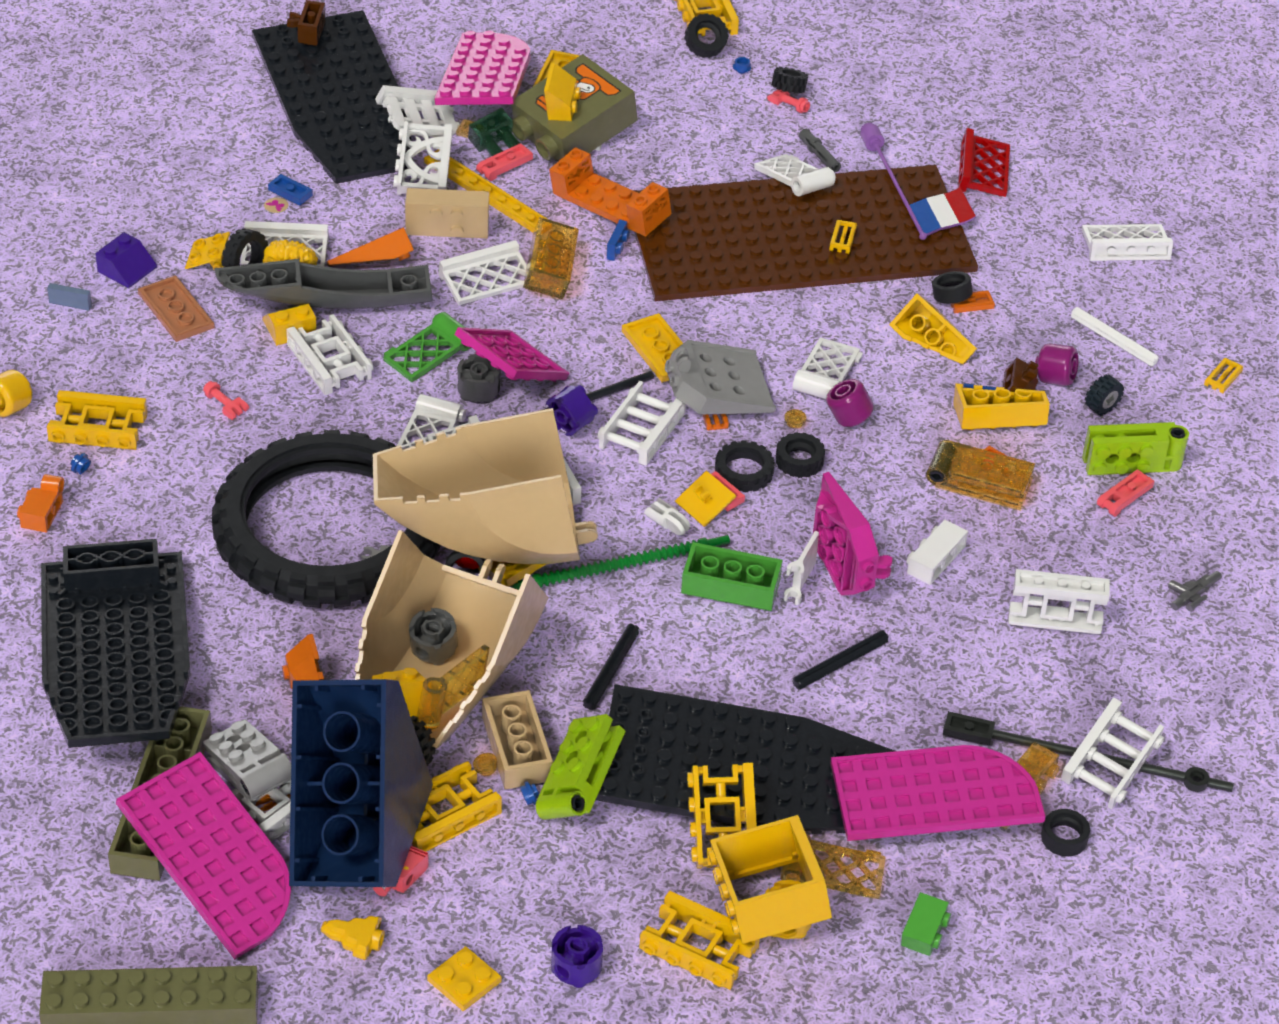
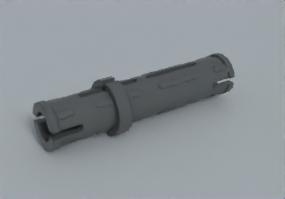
M803 129L799 133V138L807 145V149L811 153L813 152L834 173L838 172L841 168V163L832 156L822 145V141L816 138L809 129Z

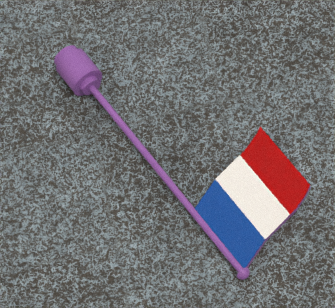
M866 123L861 127L860 136L866 148L870 151L878 152L920 234L919 238L921 240H925L928 235L937 231L962 225L976 218L960 187L951 192L928 197L909 205L880 149L884 145L885 140L878 126L873 123Z

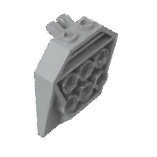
M687 340L672 352L670 358L665 363V371L668 374L674 396L699 414L774 413L776 409L758 362L756 350Z

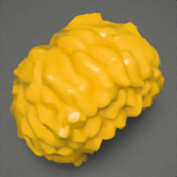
M287 239L275 240L270 242V245L264 250L263 263L299 259L302 263L317 265L318 262L315 251L298 241L294 242L292 240L289 242Z

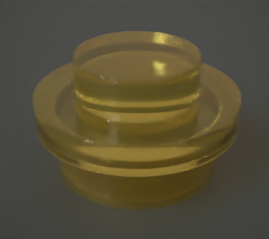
M793 409L785 413L784 420L789 427L800 428L806 422V415L798 409Z
M492 753L480 754L473 762L475 771L482 776L493 774L498 765L497 758Z

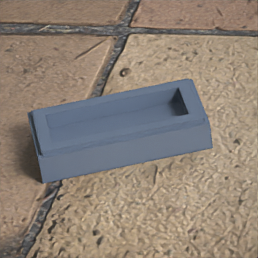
M49 283L47 287L49 303L87 311L91 309L90 290Z

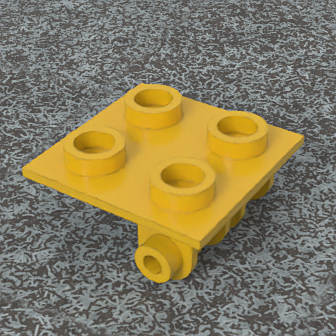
M230 231L194 241L185 269L207 263L211 264L213 270L214 268L223 267L221 262L224 256H222V253L226 248V242L229 241Z

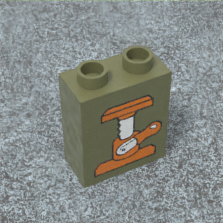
M584 54L562 67V69L577 79V87L581 88L580 99H577V113L573 114L572 121L548 120L544 94L547 78L516 97L514 104H511L513 120L510 121V128L513 134L520 141L528 139L534 143L537 151L545 160L549 161L553 158L558 162L575 147L590 153L638 121L635 92Z

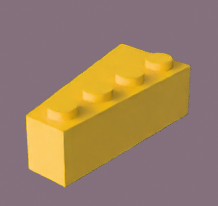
M955 383L953 405L961 429L974 430L980 428L994 429L999 427L1015 428L1018 426L1047 425L1050 403L1045 391L1016 389L1015 392H1010L1004 389V387H996V390L982 389L983 386L974 385V388H963V384Z

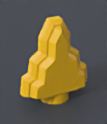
M367 916L365 919L353 918L349 921L329 920L324 921L321 926L323 934L332 940L341 942L344 949L352 951L354 957L367 960L372 950L380 951L385 936V931L380 930L382 918Z

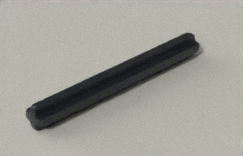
M632 623L627 625L583 700L585 708L593 710L597 706L639 634V627Z
M880 630L793 677L792 683L800 690L887 643L889 636L884 630Z

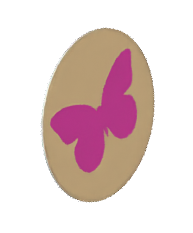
M278 197L268 199L264 203V208L272 213L283 212L289 206L285 199Z

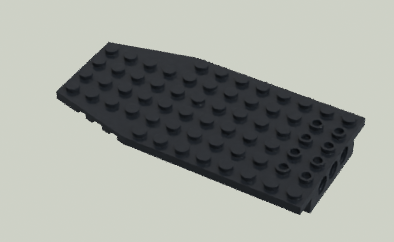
M363 10L325 17V24L317 45L298 43V27H287V24L252 30L253 40L294 136L297 140L300 139L302 141L303 147L313 154L315 161L321 163L323 170L336 184L397 172L395 171L396 159H400V156H397L398 144H402V140H399V130L394 128L393 124L388 121L389 113L387 108L383 107V105H377L375 98L383 85L399 86ZM401 109L403 116L407 117L404 109Z
M157 539L63 546V561L41 563L42 685L68 747L170 739L190 677L182 551L158 553Z
M614 684L609 716L613 719L611 726L620 725L625 730V734L596 801L694 817V812H689L688 802L689 797H693L692 787L688 788L687 773L691 772L693 765H698V767L708 765V778L732 777L731 767L734 764L753 763L757 826L798 815L804 831H811L812 834H822V831L836 830V834L845 833L831 768V757L894 752L895 750L806 717ZM738 774L739 782L737 785H726V797L739 796L740 807H743L741 774ZM699 776L700 808H704V798L716 797V785L703 786L702 776ZM734 804L710 805L711 821L735 825Z

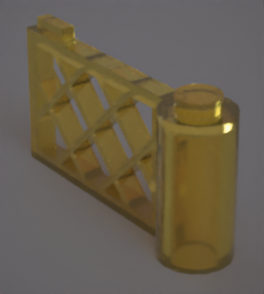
M485 644L442 677L425 679L421 691L417 721L421 722L423 720L426 723L424 727L427 730L429 728L431 730L438 728L442 715L472 693L474 690L473 686L485 674L490 650Z
M807 835L818 865L826 875L824 877L826 888L879 899L886 856H881V852L866 849V852L814 841ZM815 851H824L829 857L821 860L815 854ZM843 856L850 857L854 862L846 866L840 858ZM834 861L840 869L832 873L826 865ZM799 862L782 866L781 880L806 882ZM864 863H879L877 869L870 871ZM859 867L865 875L856 878L850 870ZM845 874L851 882L847 884L841 883L836 877ZM869 879L876 886L875 890L865 888L861 883Z

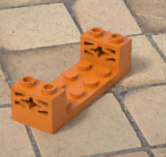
M576 147L549 169L553 194L617 224L619 220L627 221L628 229L645 237L672 214L667 188L652 182L640 193L635 192L594 173L591 154Z

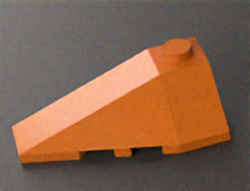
M403 227L328 260L326 263L328 266L394 260L396 258L402 261L411 257L410 252L414 249Z
M308 634L285 655L286 665L282 666L284 680H289L291 689L293 681L324 680L323 673L320 672L319 655L313 634Z

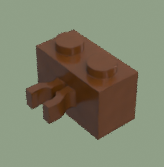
M306 0L301 15L296 12L289 13L287 27H298V43L318 44L325 24V3Z
M1016 357L1005 369L1002 387L1010 392H1015L1016 389L1036 390L1038 384V364L1033 361L1026 363Z

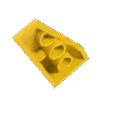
M918 293L889 324L903 339L918 343L926 349L934 350L940 353V355L961 364H965L977 350L937 308Z

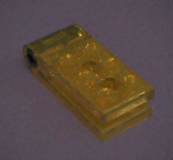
M943 440L937 446L926 472V478L935 485V488L1021 511L1032 484L1035 463L954 441Z

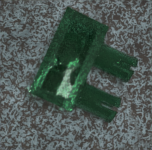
M502 107L469 125L468 139L479 152L486 149L491 156L502 152L503 150L497 144L501 140L508 148L520 144L512 134L513 120Z

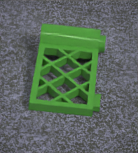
M441 312L434 316L430 326L399 347H392L386 351L383 360L409 381L413 382L458 351L464 352L470 349V347L463 345L461 339L454 335L458 327H466L446 312ZM431 333L437 337L434 340H425V337ZM421 346V350H409V348ZM424 346H436V350H424ZM439 346L451 347L448 350H439ZM435 356V359L432 361H423V357ZM395 357H405L404 361L393 360ZM408 357H420V361H408ZM407 367H419V370L411 374L407 371Z

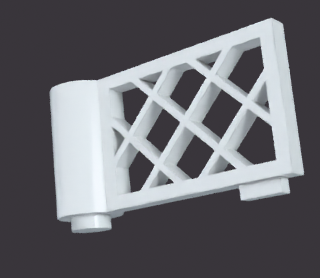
M788 154L754 164L755 170L791 186L796 196L831 187L836 179L834 171L829 167L818 169Z
M820 337L802 369H798L793 381V390L826 399L829 390L845 380L855 362L859 363L863 353L860 352V348ZM822 346H826V347H829V348H831V349H829V350H823V349H822ZM847 352L852 355L844 356L842 353ZM836 355L838 358L830 359L829 356ZM823 358L824 361L817 362L816 359ZM841 363L844 364L843 367H837V366H836V364H841ZM830 366L831 369L823 370L822 367ZM816 369L818 372H810L807 370ZM837 375L838 379L831 378L829 376Z
M420 394L415 410L397 446L401 445L402 449L415 446V442L410 443L408 441V437L415 434L420 439L422 438L423 443L428 442L427 437L424 438L421 432L432 429L433 433L438 432L435 427L440 425L448 426V428L458 426L460 422H464L466 410L462 404ZM417 419L427 421L428 424L417 427L415 423Z

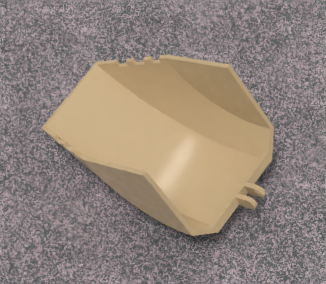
M553 408L462 425L455 428L456 433L446 436L443 431L435 434L436 439L423 443L421 438L414 441L415 446L402 450L401 445L373 454L374 504L399 524L446 548L473 557L490 559L497 562L554 564L580 560L579 545L593 542L598 538L597 525L594 521L575 522L570 486Z
M398 530L362 618L361 627L363 630L358 644L359 656L358 663L355 664V680L372 679V675L404 670L405 668H415L427 680L435 709V717L417 721L421 722L423 720L426 723L424 727L427 730L431 729L432 733L430 736L435 738L436 742L432 747L437 749L456 731L520 652L532 634L549 597L533 577L527 573L519 590L500 584L506 566L502 563L497 566L492 581L488 580L487 578L493 561L490 559L484 561L479 576L437 562L425 556L403 531ZM431 608L446 610L455 619L458 647L455 653L445 660L442 665L421 661L412 653L409 624L412 618L422 610L427 612L431 611Z

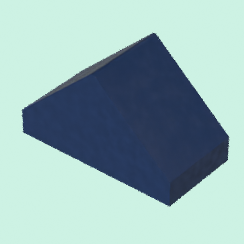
M388 679L293 681L289 886L396 887L433 786L399 681Z

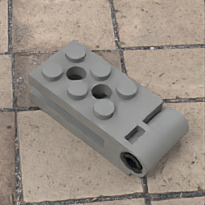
M246 719L233 723L228 729L214 733L209 739L202 742L205 750L212 756L209 758L212 767L250 802L291 780V762L288 757L281 753L279 748Z

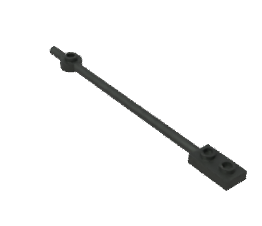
M949 711L943 730V735L985 745H990L991 739H997L1068 756H1073L1078 749L1072 746L994 729V721ZM1103 754L1127 769H1130L1134 763V760ZM1144 763L1139 769V772L1183 781L1186 788L1194 792L1204 791L1207 787L1232 792L1234 786L1232 782L1210 778L1207 771L1199 767H1191L1186 772Z

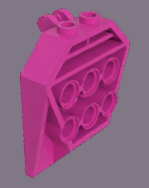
M830 472L823 473L813 533L815 531L819 532L817 553L823 560L841 595H855L868 591L875 587L876 578L886 579V577L888 578L891 575L890 566L892 565L893 557L889 555L879 556L869 522Z

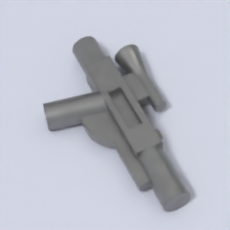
M1215 571L1211 575L1205 574L1197 581H1188L1184 584L1171 580L1168 588L1180 593L1178 598L1170 604L1171 608L1176 611L1186 605V609L1193 612L1201 602L1208 598L1207 595H1200L1209 590L1211 585L1222 578V574L1219 571Z

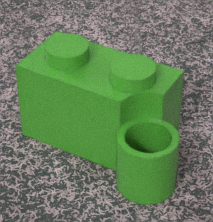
M920 892L902 933L901 946L928 956L931 955L933 948L938 949L943 936L940 934L942 927L947 928L951 918V913L947 912L949 902Z

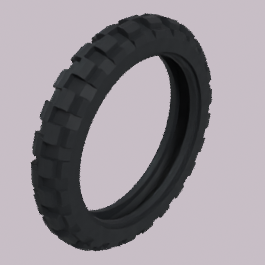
M324 430V434L314 435L310 431L296 434L294 439L287 440L284 437L271 442L266 450L260 448L244 459V463L241 462L228 474L226 483H222L215 496V504L212 507L213 539L216 542V548L222 560L228 562L229 569L238 578L246 582L248 581L250 587L262 594L268 595L273 593L275 599L293 604L294 601H300L305 607L321 608V604H334V608L351 606V602L361 600L362 604L369 602L392 545L372 557L354 563L333 566L309 565L281 557L263 546L250 531L247 520L256 502L266 492L293 477L320 471H345L373 478V454L396 447L395 444L379 437L373 440L369 438V435L351 431V434H340L339 430ZM406 528L404 533L425 556L434 559L441 545Z

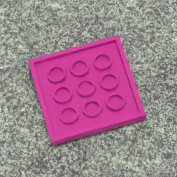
M458 327L454 334L461 339L463 345L473 348L478 356L488 359L491 362V366L503 370L505 376L509 379H524L526 381L536 379L538 381L550 380L556 382L557 380H567L568 371L511 330Z

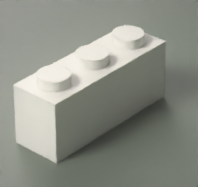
M944 520L939 526H935L930 536L921 541L919 548L909 554L907 558V573L931 585L966 547L968 531L947 520Z

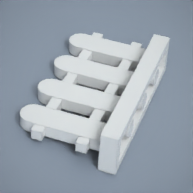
M383 85L375 98L377 105H383V107L387 108L389 113L388 121L397 130L404 128V121L413 124L435 126L453 124L452 135H454L460 126L452 114L454 112L453 107H450V105H435L437 90ZM401 109H404L407 117L403 116ZM419 111L422 112L424 119L420 117ZM436 112L439 113L441 120H438Z

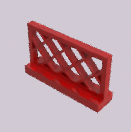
M966 128L961 141L958 188L960 187L963 192L970 188L1006 197L1010 144L975 136L974 129ZM977 144H981L984 147L980 148ZM996 148L1004 150V152L999 153ZM990 151L993 156H989L986 152ZM980 155L983 159L979 160L976 156ZM995 160H999L1003 164L999 165ZM989 163L993 168L989 169L985 164ZM979 167L982 172H978L975 168ZM994 172H999L1002 176L998 177ZM988 175L992 180L988 181L984 176ZM978 179L982 184L973 182V180ZM998 184L1002 189L996 188L993 185Z

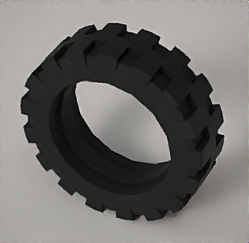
M246 228L236 230V233H233L230 236V240L225 244L226 248L222 253V256H224L221 262L222 266H239L242 251L248 243L251 245V257L248 264L263 263L264 250L268 246V241L265 240L266 237L258 231Z
M741 440V442L737 443L733 441L730 445H724L722 450L719 449L717 452L715 471L739 491L745 493L749 491L755 492L760 488H765L767 483L772 481L774 457H772V453L769 450H766L765 446H759L756 442L751 441L749 443L746 440ZM744 458L757 462L762 466V469L753 474H739L732 471L727 464L735 459Z

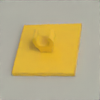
M706 470L675 502L705 527L736 498V495Z

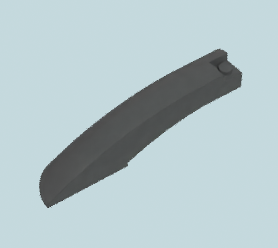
M299 259L214 268L217 280L230 290L292 305L309 304L310 307L366 309L433 302L428 265L381 270H353L322 267L302 263Z

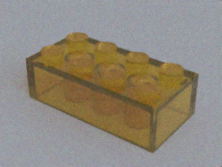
M539 217L532 236L523 288L563 300L571 279L578 228Z

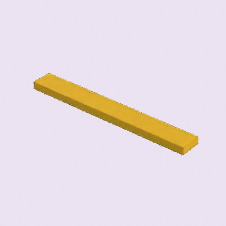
M430 155L424 157V163L427 165L441 162ZM450 157L448 178L467 191L489 192V205L537 236L552 227V221Z

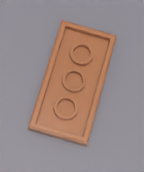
M176 275L138 288L139 296L176 342L215 328L214 322Z

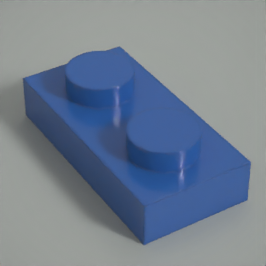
M282 174L268 183L269 191L299 206L313 196V189Z
M619 220L607 243V260L615 261L617 255H621L624 242L628 241L630 230H627V221Z

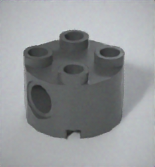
M477 354L469 355L465 361L463 358L457 366V388L460 398L464 401L493 402L500 391L501 369L491 366V362L488 359L482 358Z
M431 608V611L427 612L422 610L412 618L409 624L412 653L421 661L442 665L445 660L455 653L458 647L455 619L446 610Z

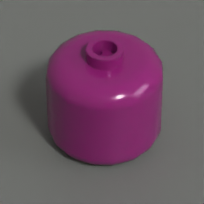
M1045 344L1035 360V363L1038 364L1037 375L1039 380L1046 384L1072 385L1077 376L1079 364L1077 349L1069 345Z
M847 379L839 382L829 390L826 396V403L838 424L844 427H853L861 424L870 417L874 409V403L862 382L856 379Z

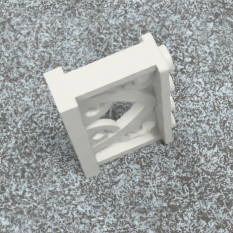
M404 121V128L399 130V140H402V144H398L397 156H400V159H396L395 171L398 172V175H394L393 187H397V195L406 194L407 188L447 190L453 124L435 126L413 124ZM411 135L422 136L424 141L421 142V139L415 136L416 141L412 142L409 137ZM426 149L432 158L441 162L431 163L423 171L414 163L412 158ZM434 149L440 150L439 152H433ZM431 169H435L438 171L437 173H432L431 171L430 174H428V172ZM407 176H411L410 182L415 181L417 177L420 180L417 183H408L404 179Z

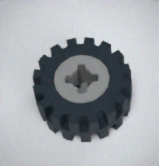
M1105 374L1103 377H1099L1098 381L1095 380L1093 386L1089 387L1090 390L1087 391V396L1085 397V405L1100 416L1106 415L1108 411H1113V408H1116L1117 403L1121 401L1124 387L1114 377Z

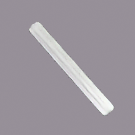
M1076 307L1073 309L1071 317L1149 366L1157 364L1158 355L1081 308Z

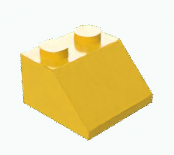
M551 63L544 88L548 120L572 121L573 114L577 113V99H580L581 88L577 87V79L557 64Z
M309 304L277 311L262 317L276 346L287 343V328L294 326L298 331V328L303 327L306 333L317 330L316 316Z
M405 668L404 670L372 675V679L399 681L410 717L414 715L418 717L417 720L435 717V709L427 680L415 668Z

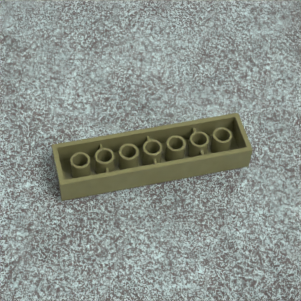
M180 706L170 739L149 740L131 790L199 752L204 755L205 748L202 742L209 739L212 732L210 710ZM122 814L108 852L110 873L160 881L164 866L125 815Z
M257 965L43 971L39 1010L40 1023L257 1024Z

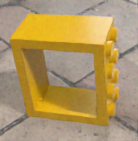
M798 815L710 840L712 850L708 851L711 865L716 866L712 870L716 885L720 884L718 890L721 900H727L724 903L728 918L733 917L730 920L734 935L739 934L742 944L832 918L825 879ZM799 862L806 882L738 901L732 886V880Z

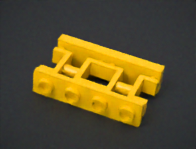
M674 0L677 1L678 11L682 12L683 22L687 23V27L694 17H697L699 14L708 13L719 17L726 24L725 26L728 28L730 35L738 34L739 18L730 0ZM703 7H711V8H712V9L698 10V8H703ZM706 27L701 28L698 34L705 36L706 30L710 29Z
M65 390L58 391V402L55 404L56 415H63L61 421L50 420L47 424L48 441L136 450L137 441L139 440L138 428H131L133 422L144 423L148 414L146 398ZM73 413H80L81 416H80V415H72V414H73ZM116 417L125 418V420L116 419ZM89 418L107 420L105 425L87 424Z
M469 761L434 776L431 779L433 784L432 790L415 833L412 846L427 852L501 814L502 797L497 792L493 793L491 788L482 793L477 791L473 784L477 783V772L471 770ZM460 784V788L463 791L456 794L452 788ZM470 798L473 803L466 806L463 801ZM447 799L453 808L438 815L431 806ZM429 820L431 825L424 828L421 823Z
M753 763L732 765V777L708 778V765L702 767L693 765L691 772L687 773L688 788L692 787L693 797H689L688 800L689 812H694V822H690V837H695V847H691L692 862H696L697 869L702 867L712 868L708 851H711L712 847L706 849V858H703L701 825H705V835H718V837L741 831V824H744L745 830L757 827ZM738 774H741L743 807H740L739 796L726 797V785H737L739 782ZM699 776H702L703 786L716 785V797L704 798V808H700ZM734 804L735 826L711 827L710 805Z
M669 890L664 898V905L662 904L659 908V917L664 919L665 922L659 930L647 925L645 930L640 933L639 948L645 953L660 957L670 965L684 968L694 976L708 979L718 987H725L731 990L734 980L738 978L739 967L733 965L732 962L738 953L751 958L752 953L755 954L759 947L760 939L742 944L739 934L734 935L730 922L732 918H728L721 913ZM677 919L687 923L684 929L674 925ZM692 933L711 941L705 951L686 943ZM668 934L677 938L674 943L665 940ZM723 940L733 944L730 950L720 946ZM713 955H716L723 960L721 964H718L710 959Z

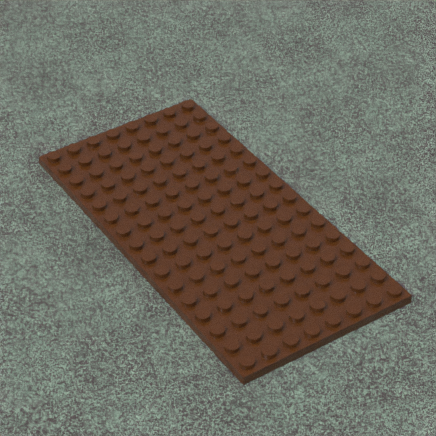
M937 165L891 168L909 205L928 197L948 193ZM887 169L835 173L836 179L833 186L802 196H796L791 186L774 178L667 188L672 214L646 237L634 232L654 301L936 276L953 271L964 273L977 272L978 264L961 225L937 231L928 235L925 240L919 238L920 234ZM633 190V191L640 193L642 190ZM837 220L857 223L850 254H846V250L837 252L836 248L833 251H829ZM840 225L836 243L840 242L844 226ZM848 227L844 244L848 242L852 227Z

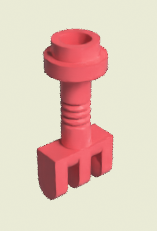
M777 89L767 96L768 101L776 105L785 102L795 106L796 111L799 113H806L810 108V102L806 98L801 97L798 100L790 97L788 91L783 92Z
M209 381L203 388L205 396L209 399L215 397L225 405L222 413L231 420L236 418V414L239 416L243 411L249 409V405L240 397L232 401L223 394L217 382Z

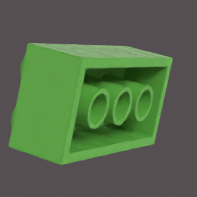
M692 542L682 574L681 593L772 611L781 580L783 560Z

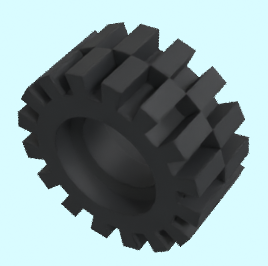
M777 67L774 69L771 85L783 92L803 93L806 90L808 74L794 68Z

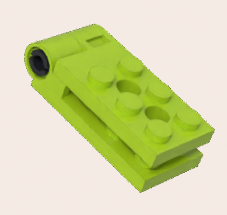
M1175 422L1088 426L1082 454L1083 462L1087 463V475L1130 474L1137 469L1142 473L1178 471L1183 464L1189 431L1183 426L1175 425Z
M608 714L573 719L570 723L565 739L559 747V752L550 767L548 777L536 801V812L541 819L549 820L590 813L625 734V730L620 725L611 726L613 719Z

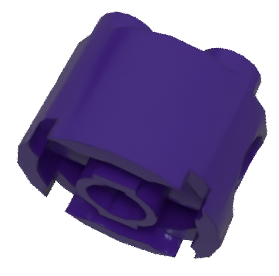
M581 385L566 386L560 393L550 397L545 406L548 405V409L553 408L557 429L560 430L562 428L565 430L566 436L576 434L585 425L590 424L594 420L595 415L598 414L597 407L591 403L586 395V390Z
M578 925L577 928L567 926L558 931L552 939V973L560 981L573 985L576 988L586 986L587 983L592 982L599 976L602 971L603 944L600 934L585 925Z

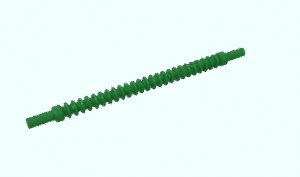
M728 535L711 539L703 537L699 538L697 542L695 540H692V542L717 547L730 544V538ZM686 541V544L681 542L679 546L677 544H674L673 547L668 545L667 548L662 546L661 550L659 548H655V551L650 549L648 553L644 550L642 554L640 552H637L636 555L631 553L629 557L625 554L624 558L618 556V559L612 557L611 561L609 559H606L605 562L600 560L599 563L594 561L592 565L590 563H587V566L581 564L580 567L575 565L574 569L568 567V570L562 568L561 572L557 569L555 573L552 571L549 574L544 572L543 575L538 573L532 575V577L542 588L543 584L545 586H548L549 583L554 585L556 581L558 583H561L562 580L567 582L568 579L573 581L575 577L577 579H580V576L586 578L587 575L592 577L593 573L599 575V572L605 574L606 570L610 573L612 569L614 571H617L618 568L623 570L625 566L630 568V565L636 567L637 564L642 566L643 562L645 564H648L649 561L654 563L655 560L660 562L661 558L667 560V557L673 559L676 556L678 558L680 554L685 556L686 553L689 554L692 543ZM523 580L516 582L510 587L519 590Z

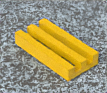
M837 220L829 251H833L836 248L837 252L846 250L845 253L850 254L857 223ZM840 225L844 226L840 242L836 243ZM848 227H852L848 242L844 244Z
M1224 358L1206 378L1204 385L1207 387L1211 385L1212 389L1216 390L1218 388L1220 393H1224L1242 372L1243 366ZM1226 365H1230V366L1222 373V375L1219 377V379H1218L1217 381H1215L1214 379H1215V378L1217 377V375L1223 370V368H1224Z

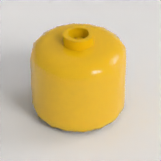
M13 369L0 373V417H7L26 408L31 403L33 396L28 379L21 372Z

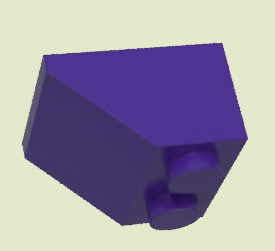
M125 232L95 253L97 272L127 288L132 287L157 268V264L141 241Z

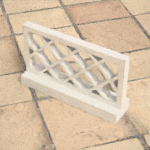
M245 221L244 228L263 234L266 237L265 240L268 241V246L272 241L285 239L289 242L293 240L294 242L298 241L299 243L306 244L307 247L315 251L318 259L321 260L317 266L325 267L327 244L329 241L327 224ZM249 243L242 251L241 265H248L249 261H246V258L251 255V245ZM320 243L322 246L315 250L311 244Z
M1162 224L1082 225V233L1090 250V261L1171 260L1173 240L1167 237Z
M516 240L441 260L439 263L438 275L441 280H445L458 305L534 285L536 282L519 252V244ZM516 259L519 263L517 267L507 264V262ZM491 266L501 267L499 272L488 269ZM504 269L514 272V274L510 277L502 274ZM473 271L481 272V275L478 278L476 276L470 275L469 273ZM487 274L495 277L493 282L484 280L483 277ZM517 274L526 276L527 280L521 281L515 278ZM458 276L462 280L458 283L451 280V277ZM498 279L509 282L506 286L496 284ZM465 280L475 282L474 288L464 285ZM481 284L489 287V290L481 291L477 288ZM460 289L467 291L470 295L461 298L459 291Z

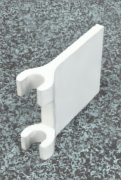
M818 531L813 533L799 559L789 563L787 566L786 575L790 576L791 572H794L792 587L784 592V601H787L789 597H795V605L801 603L802 594L800 590L816 564Z

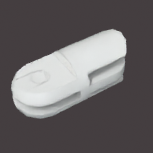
M658 498L657 501L653 502L644 511L647 517L676 535H684L685 531L687 532L690 529L688 519L661 498Z

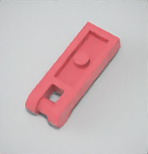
M520 143L479 162L476 170L480 174H485V178L489 181H493L498 175L533 160V153Z
M1137 469L1102 494L1097 500V505L1102 509H1108L1109 513L1116 517L1122 509L1153 488L1154 480Z

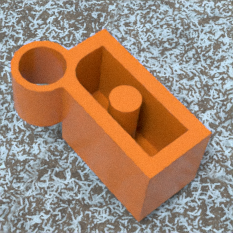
M44 474L41 480V489L32 487L31 490L27 491L23 505L19 506L17 511V518L20 519L21 528L48 532L63 503L62 492L65 483L63 477Z

